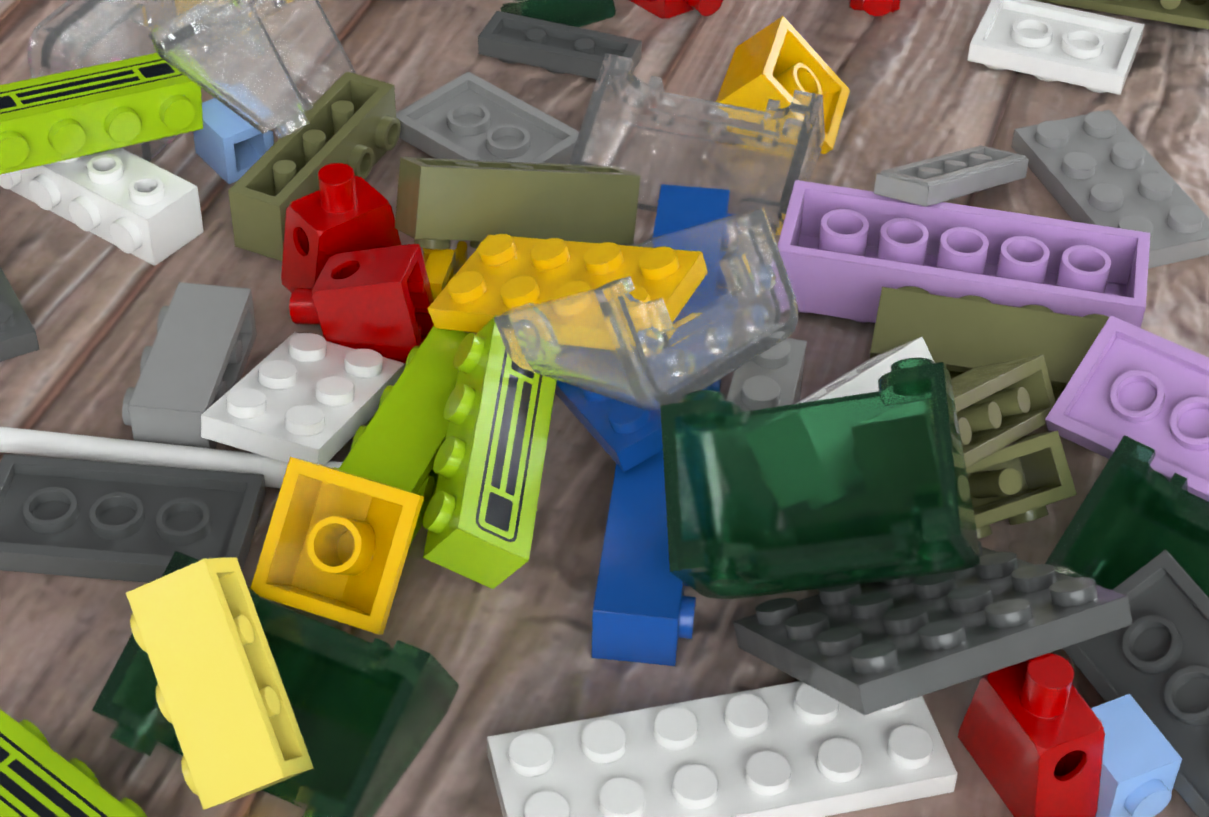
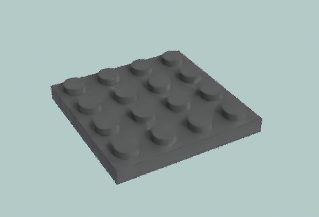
M963 540L944 545L940 548V556L922 562L917 559H902L886 563L880 567L881 575L862 581L855 578H843L826 582L818 587L819 594L802 600L777 598L765 601L756 606V614L733 621L740 649L863 715L1133 625L1128 595L1098 586L1095 580L1091 578H1074L1056 572L1055 567L1052 565L1032 564L1017 559V555L1013 552H996L981 546L980 541Z

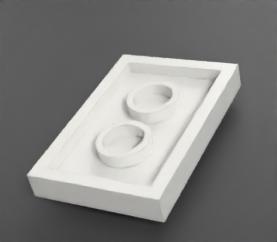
M991 0L970 42L968 61L984 64L986 67L994 70L1008 69L1034 75L1043 81H1061L1079 85L1096 93L1110 92L1121 95L1139 48L1145 24L1034 0Z
M294 332L201 414V437L285 463L289 462L290 457L325 466L355 435L358 428L365 425L375 415L384 389L388 385H395L404 371L405 363L382 357L380 353L371 349H353L328 342L318 334Z

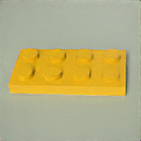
M508 234L488 235L427 309L434 327L438 329L478 333L497 315L549 341L653 352L707 275L708 270L703 252L676 250L664 246L656 248L617 245L613 242L588 243L564 241L560 238L513 237Z

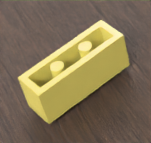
M237 557L202 559L126 593L133 612L130 617L133 636L141 649L148 654L158 682L156 686L158 706L163 716L173 724L183 752L181 768L184 779L190 790L199 797L203 810L235 801L314 769Z

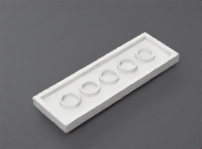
M802 681L487 737V754L503 817H826L952 793L955 789L958 774L923 696L863 715Z

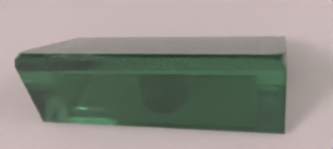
M515 0L504 3L500 7L501 12L573 27H581L616 15L613 0Z

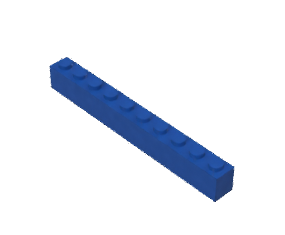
M661 184L651 248L664 246L676 250L703 252L708 273L653 352L634 350L631 375L674 419L681 440L626 472H623L616 464L593 605L592 658L676 666L679 638L692 639L696 597L684 596L685 586L698 587L702 546L690 545L691 537L704 538L707 498L696 497V490L709 491L712 452L701 451L702 445L714 446L717 408L706 406L707 402L719 403L722 366L711 364L712 361L724 362L727 326L716 325V322L728 323L731 287L721 286V284L732 285L735 250L725 248L736 249L739 227V214L728 213L730 190Z

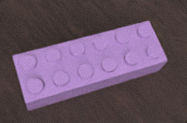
M795 180L776 249L771 307L790 309L799 313H815L852 319L863 323H876L882 287L898 289L904 286L922 288L933 295L953 298L968 295L979 296L989 300L992 304L1019 308L1025 305H1040L1049 308L1054 313L1083 317L1090 314H1100L1110 317L1111 315L1141 328L1146 309L1150 233L946 202L925 207L877 195L873 191Z

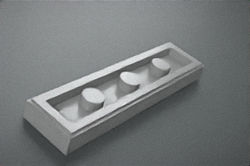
M980 145L883 170L876 175L874 194L927 207L1026 178L1029 158H1026L1025 155Z

